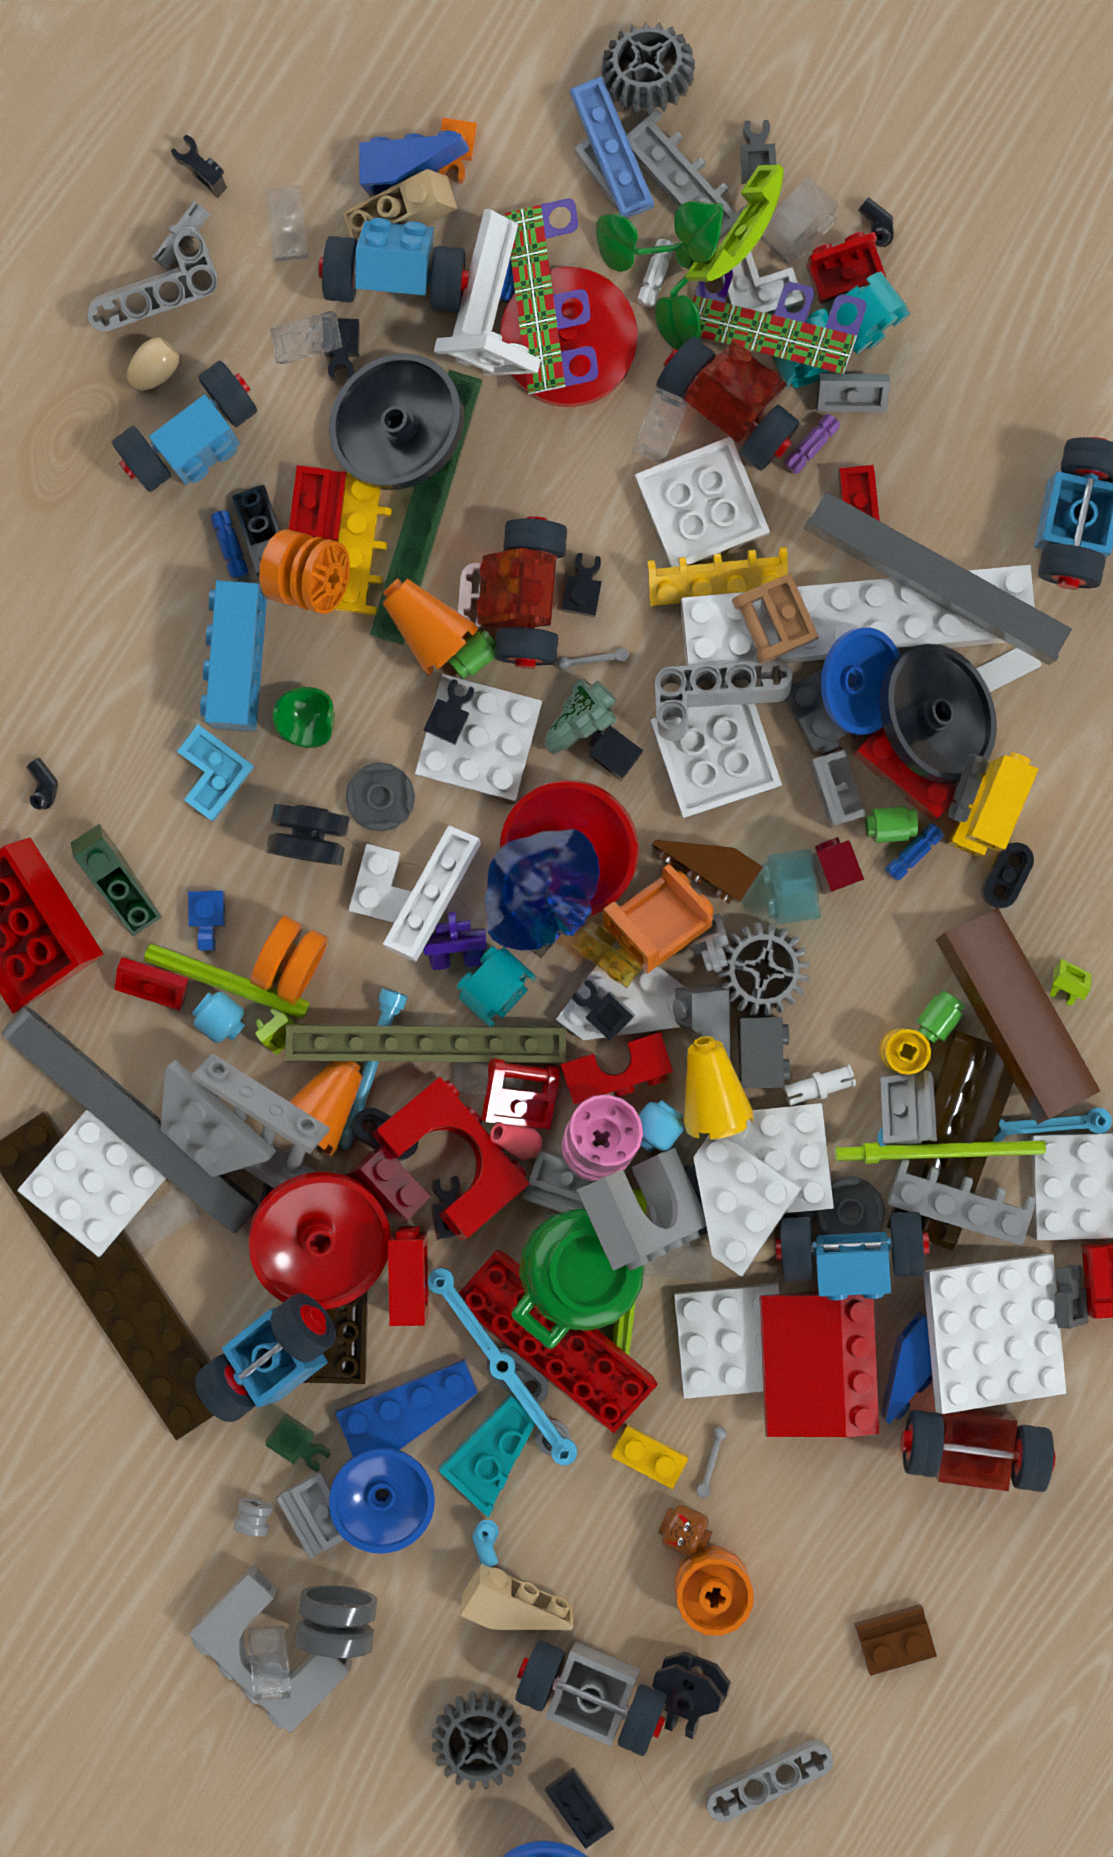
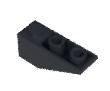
M265 485L232 496L258 578L263 551L269 540L278 531H281Z

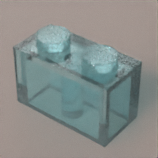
M811 849L766 856L767 863H762L764 884L770 883L772 897L767 898L769 918H775L776 925L821 918Z

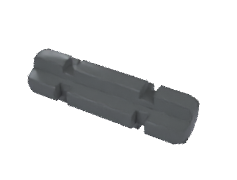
M970 754L967 757L964 766L967 771H963L953 796V799H956L955 803L951 802L948 810V817L958 822H966L971 812L969 804H974L983 779L980 777V774L985 773L988 765V759L978 754Z

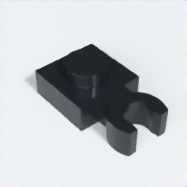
M324 319L325 357H334L328 365V375L331 381H335V372L340 367L348 370V379L355 373L349 357H359L360 355L359 319Z
M578 553L575 558V569L578 572V577L568 575L561 611L595 617L602 581L592 580V578L600 570L601 558L596 556L594 566L585 568L581 564L582 553Z
M453 679L447 688L448 701L445 702L437 699L423 731L456 746L470 715L469 712L462 710V706L473 699L474 688L470 686L467 694L459 697L454 692L458 681Z
M587 979L584 984L591 991L590 997L586 999L575 992L572 995V999L576 1004L588 1006L591 1009V1012L585 1018L611 1042L636 1015L611 991L602 997L597 983Z
M457 1176L450 1178V1191L442 1190L439 1179L432 1181V1191L440 1199L439 1204L431 1205L436 1240L456 1237L438 1214L457 1199L456 1194L460 1189V1181Z

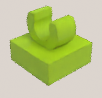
M1061 958L1054 968L1050 996L1054 998L1059 990L1068 992L1066 1004L1069 1006L1075 1003L1077 997L1084 1000L1091 990L1092 974Z
M272 1008L270 1011L274 1018L266 1024L258 1019L256 1025L259 1030L255 1034L263 1045L275 1055H278L286 1048V1024L296 1023L282 1011L279 1012L277 1009Z

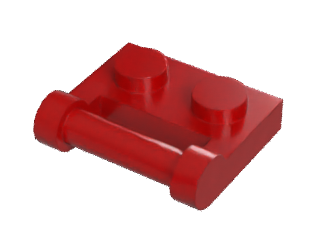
M492 1058L488 1065L489 1078L481 1119L491 1123L550 1130L560 1078L559 1068L546 1065L545 1068L508 1064L503 1059ZM507 1077L542 1082V1092L502 1087L503 1079Z

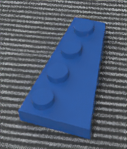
M462 1359L336 1411V1416L353 1457L363 1451L374 1448L400 1450L476 1395L478 1389L466 1359Z

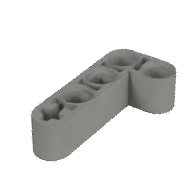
M187 226L179 229L175 234L173 248L180 267L93 298L87 313L91 326L99 331H110L212 294L217 288L218 278L202 233L194 227ZM188 235L195 237L199 242L197 251L194 253L182 251L179 247L181 238ZM198 270L207 271L212 277L211 283L206 287L195 285L192 281L194 272ZM167 281L174 282L179 288L178 295L171 299L165 298L159 291L161 284ZM139 293L143 295L147 302L146 306L141 310H134L129 307L126 299L130 294ZM120 298L121 310L125 314L124 316H120V309L110 313L108 321H105L102 316L96 317L95 314L98 313L99 305H103L105 310H110L117 305L115 299Z
M772 660L764 664L753 661L663 668L655 678L656 717L659 734L668 741H677L685 737L689 728V707L783 701L791 693V668L785 662ZM757 678H761V687H757ZM779 678L780 684L774 685L772 679ZM737 679H745L750 684L745 688H737L732 683ZM703 681H710L715 685L710 690L698 688V684ZM668 683H675L680 686L675 692H666L662 689ZM672 715L681 718V722L673 726L666 724L664 720Z

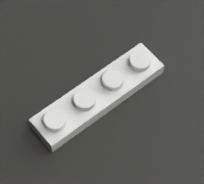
M450 825L447 827L383 943L386 949L414 962L418 960L481 845L479 838Z

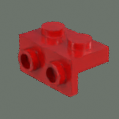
M863 231L857 232L845 238L844 243L833 247L831 243H827L812 251L806 268L820 304L834 300L839 295H846L856 286L859 288L869 286L870 283L866 279L877 272H882L887 277L875 247L877 240L875 232L866 235Z

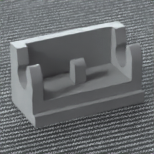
M846 750L818 757L809 762L829 828L867 816Z

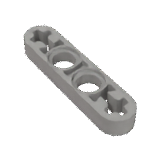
M809 1740L715 1785L706 1796L708 1813L716 1821H730L825 1775L830 1771L833 1764L830 1748L822 1740ZM817 1751L819 1755L824 1754L821 1757V1764L816 1765L814 1761H810L812 1759L811 1752ZM798 1757L801 1758L802 1764L804 1765L806 1771L802 1774L800 1771L799 1764L796 1761V1758ZM784 1764L792 1766L795 1770L793 1778L789 1781L777 1779L775 1772L779 1766ZM753 1779L760 1781L764 1785L762 1792L754 1797L744 1792L745 1784ZM738 1787L740 1799L743 1801L738 1804L737 1797L734 1795L733 1789ZM722 1796L724 1800H729L726 1810L716 1806L717 1797Z

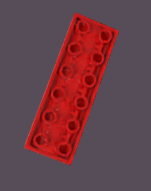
M496 1249L459 1292L460 1296L480 1323L539 1370L611 1432L615 1433L657 1387L658 1383L654 1376L598 1329L589 1331L569 1329L556 1347L552 1349L545 1347L512 1318V1310L525 1295L519 1275L520 1264L505 1252ZM534 1307L530 1310L529 1314L549 1331L555 1326V1323L544 1318Z

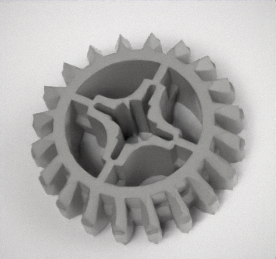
M760 922L755 923V934L752 935L747 926L741 927L744 936L742 940L738 935L732 933L729 937L736 945L733 948L729 945L723 947V950L729 953L728 959L726 958L728 966H726V970L716 973L717 977L727 976L728 982H724L719 986L726 989L732 988L733 992L729 994V1002L740 997L741 1000L737 1006V1009L740 1011L745 1009L747 1003H751V1015H757L759 1005L763 1006L765 1016L771 1015L772 1004L775 1005L779 1013L784 1012V1006L781 1002L783 999L788 1004L794 1005L796 1000L790 993L794 991L797 994L803 995L805 992L802 987L796 985L797 981H809L808 975L799 974L800 968L810 967V962L798 961L799 956L807 953L806 949L801 948L794 951L792 947L799 942L797 936L791 938L788 942L784 940L789 931L787 928H782L778 936L774 935L776 929L774 923H769L766 933H763V927ZM757 940H763L762 948L754 960L749 961L737 958L740 951L746 945ZM774 943L781 947L788 956L790 970L779 967L774 963V950H772ZM765 959L766 966L771 968V970L779 971L780 974H765V979L760 981L759 972L754 971L753 968L746 967V964H761L760 960ZM735 969L748 972L753 979L752 996L739 986L735 976ZM780 978L788 980L786 986L778 994L762 999L766 985L771 979Z

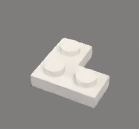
M750 251L732 269L733 278L727 298L729 304L768 314L775 313L783 287L789 282L798 283L793 267L759 278ZM723 275L721 276V280L724 286L725 277ZM794 290L788 294L785 300L786 309L802 304L803 297L801 291Z
M366 844L349 911L395 923L412 892L392 886L401 855L400 852Z

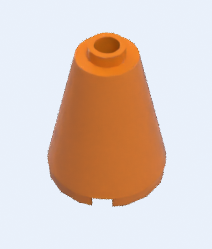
M397 578L383 592L387 597L383 601V605L422 670L428 676L433 673L434 667L432 665L439 669L467 643L464 640L469 635L467 631L474 635L478 630L474 622L408 578L403 583Z
M331 1061L289 1101L330 1128L327 1135L318 1144L323 1149L321 1153L329 1157L337 1149L363 1076L359 1073L361 1067L354 1061Z

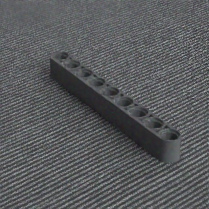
M24 1005L1 1032L5 1039L229 1231L237 1233L257 1210L259 1205L249 1194L225 1174L215 1177L209 1175L160 1130L161 1119L34 1010Z

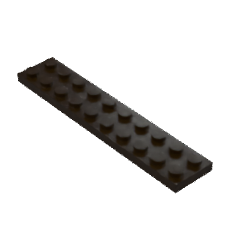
M43 1111L0 1140V1173L177 1441L214 1416L202 1403L195 1386L197 1373L211 1360L125 1229L119 1233L104 1253L97 1257L17 1191L64 1137L48 1112Z

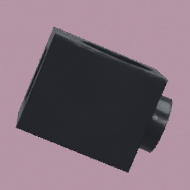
M611 725L605 732L598 730L588 743V746L592 748L589 752V757L620 781L623 780L643 753L641 748Z

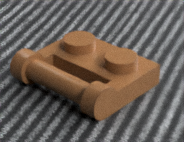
M791 573L739 594L732 599L735 609L740 610L758 652L755 655L759 664L772 661L819 638ZM762 600L780 641L772 646L753 607V603Z

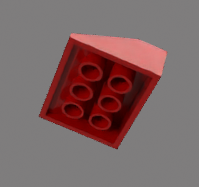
M31 837L5 845L0 849V994L12 1014L21 1010L24 1005L27 1006L104 955Z
M819 1291L759 1295L765 1436L855 1437L879 1434L874 1299H867L862 1297V1295H848V1298L843 1300H829L827 1296H819Z

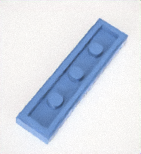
M600 76L571 88V98L619 215L628 219L654 208L653 199L603 77Z

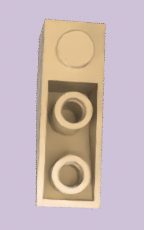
M426 169L344 211L343 215L350 237L359 240L365 221L384 218L396 224H405L411 221L428 224L457 210V205L448 176Z
M482 1563L462 1593L460 1616L491 1630H571L574 1626L573 1604L569 1603L561 1596H553L538 1589L532 1583L522 1582L507 1575L501 1569L491 1568Z

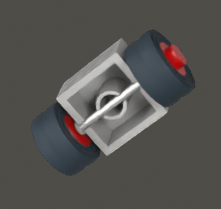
M539 1640L530 1658L524 1657L517 1678L521 1679L515 1700L520 1704L542 1712L553 1689L555 1693L545 1718L609 1746L612 1745L623 1719L625 1722L617 1745L626 1750H631L635 1754L644 1756L652 1736L658 1739L666 1718L660 1715L667 1695L647 1685L640 1684L630 1707L627 1704L640 1668L576 1641L560 1676L558 1674L565 1657V1651Z

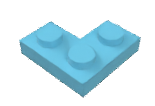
M197 724L177 751L205 772L184 801L214 822L255 766L199 724Z

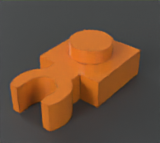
M443 118L441 131H455L461 134L469 145V151L441 168L439 173L446 175L449 169H456L459 172L458 183L463 184L466 174L462 160L472 161L477 123Z

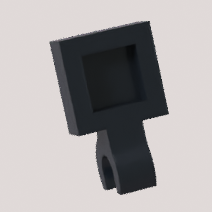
M185 135L183 139L187 146L190 147V150L186 154H180L173 148L171 153L175 161L187 167L194 177L216 197H219L227 189L222 176L224 174L223 169L210 157L205 161L199 155L195 140Z

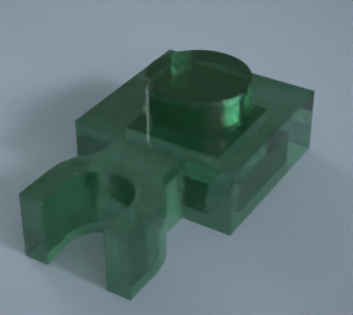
M285 1413L265 1440V1446L292 1464L299 1457L305 1459L307 1466L316 1473L320 1470V1464L314 1461L312 1456L322 1454L328 1459L331 1455L330 1449L324 1445L311 1442L314 1438V1431Z

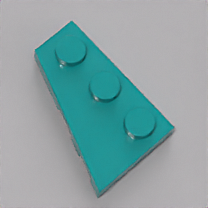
M510 1394L438 1467L439 1472L489 1518L494 1508V1503L500 1491L503 1490L508 1480V1475L517 1457L519 1458L535 1422L522 1404Z

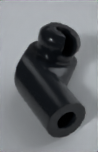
M868 197L858 212L871 221V233L875 232L877 237L875 245L886 247L891 244L894 238L893 216Z
M39 757L30 762L26 768L37 781L35 792L30 796V804L34 809L44 810L49 809L55 802L58 781Z

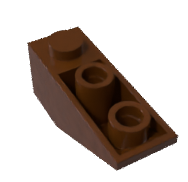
M655 840L651 845L657 849L654 854L657 858L671 866L675 861L686 869L684 874L699 885L704 880L715 888L712 894L727 904H730L732 900L739 903L763 868V866L733 847Z

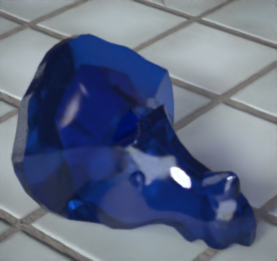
M576 829L542 831L529 837L510 841L495 854L488 868L485 895L487 932L493 941L505 948L520 951L537 950L548 944L552 945L561 934L573 936L584 925L592 913V906L589 901L597 892L600 876L599 859L593 844L584 833Z

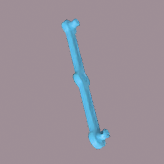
M1095 1107L1090 1109L1086 1115L1053 1117L1038 1125L1035 1119L1004 1121L1000 1119L998 1125L999 1132L995 1135L993 1142L1002 1141L1006 1135L1085 1128L1093 1133L1101 1134L1109 1130L1112 1118L1107 1110ZM883 1127L877 1134V1141L880 1146H886L883 1144Z
M444 1267L434 1269L428 1277L430 1290L436 1294H442L490 1360L491 1374L495 1378L506 1382L552 1446L551 1456L553 1460L562 1466L573 1463L577 1457L576 1444L571 1439L561 1436L515 1372L516 1363L514 1358L509 1353L499 1350L453 1286L454 1276L452 1272ZM500 1361L508 1363V1369L504 1372L497 1369V1363Z

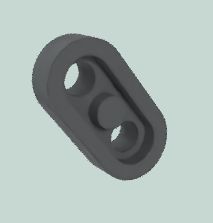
M499 1347L501 1352L509 1353L514 1358L516 1363L515 1372L524 1384L529 1380L537 1382L538 1388L535 1391H530L538 1404L542 1403L549 1391L547 1377L512 1348ZM488 1359L487 1372L489 1376L516 1398L504 1380H499L491 1374L490 1360ZM497 1363V1369H498L499 1371H502V1372L506 1371V1370L501 1369V1368L498 1366V1363Z

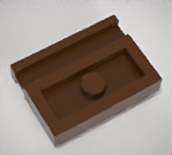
M921 1604L854 1623L870 1676L937 1657Z

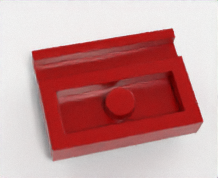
M296 466L289 530L305 533L313 538L321 537L326 540L339 541L347 471L339 472L324 468Z

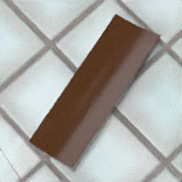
M995 908L950 929L936 939L938 946L1037 1125L1101 1092L999 908Z

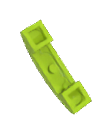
M780 164L758 165L740 192L748 204L711 259L702 263H693L685 275L688 281L715 280L736 267L754 248L767 228L777 205L784 174V168Z

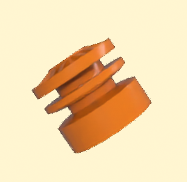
M289 529L278 531L269 540L260 562L259 581L261 590L267 599L290 606L297 605L299 608L320 614L332 612L340 604L350 578L349 554L343 544L321 537L313 538L305 533Z

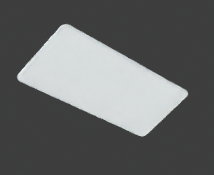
M1016 648L976 669L984 679L989 692L1041 667V662Z

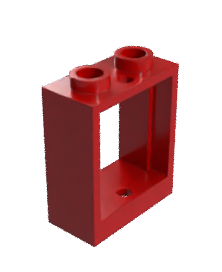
M401 1226L399 1231L393 1232L388 1239L389 1326H425L429 1316L428 1233L419 1232V1226Z

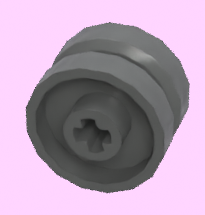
M320 1585L302 1590L299 1613L305 1619L297 1625L296 1646L307 1653L331 1658H355L369 1654L372 1650L374 1629L368 1623L375 1620L378 1598L365 1590L337 1585Z

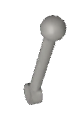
M619 648L615 653L573 659L560 657L557 661V666L561 670H566L573 665L615 659L618 662H625L628 659L629 653L625 648Z
M717 1427L713 1431L715 1440L703 1481L697 1485V1494L702 1498L709 1496L711 1491L709 1482L721 1441L727 1436V1432L723 1427Z

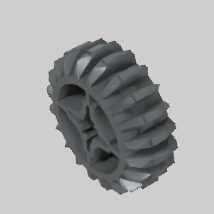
M645 21L643 28L637 29L632 24L630 33L627 34L619 31L618 40H610L609 50L604 51L601 72L613 102L620 101L624 110L633 106L636 114L642 108L647 109L651 115L654 108L659 107L665 112L667 103L677 106L679 96L686 97L688 86H691L694 80L695 59H693L690 44L686 43L683 34L676 35L673 26L663 30V26L659 22L655 28H651ZM629 62H631V63L628 65V69H627L626 71L622 72L623 69H624V67H625ZM674 64L673 69L666 75L668 67Z
M487 1690L483 1692L482 1699H476L474 1691L469 1692L468 1702H465L464 1698L458 1695L455 1699L456 1707L447 1703L444 1707L446 1715H438L436 1718V1724L439 1727L434 1728L432 1732V1737L437 1740L432 1744V1751L439 1753L436 1763L438 1766L447 1765L444 1771L446 1777L452 1776L454 1773L457 1774L455 1783L458 1786L463 1783L464 1779L469 1780V1788L471 1790L475 1788L476 1781H482V1787L487 1790L490 1779H493L500 1786L503 1782L502 1773L511 1777L514 1774L512 1765L519 1766L521 1764L522 1757L519 1753L526 1750V1743L521 1740L526 1737V1729L518 1727L522 1723L521 1715H512L514 1711L512 1703L502 1708V1697L500 1695L495 1697L493 1702L489 1701V1692ZM484 1716L488 1717V1719L482 1722H477L471 1719L470 1717ZM500 1726L505 1731L508 1739V1744L502 1754L497 1750L498 1745L493 1740ZM455 1727L461 1731L460 1736L465 1740L458 1754L454 1750L450 1735ZM473 1737H475L478 1740L482 1737H485V1743H483L480 1740L476 1743H473ZM479 1758L487 1763L475 1764L471 1763V1761Z

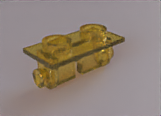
M591 921L582 929L572 946L579 950L586 959L593 961L607 972L611 979L628 988L642 968L622 946L617 950L611 947L616 942V939L602 924L598 923L596 925Z

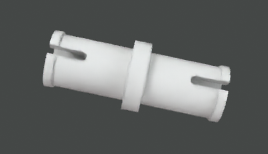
M846 1065L824 1074H820V1072L812 1073L811 1078L784 1085L783 1091L787 1093L785 1098L790 1107L817 1097L820 1100L825 1099L829 1093L856 1086V1080L852 1079L854 1073L851 1066Z

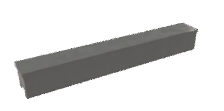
M825 492L812 517H809L803 528L1047 665L1057 661L1058 654L1072 630L1069 626L828 492Z

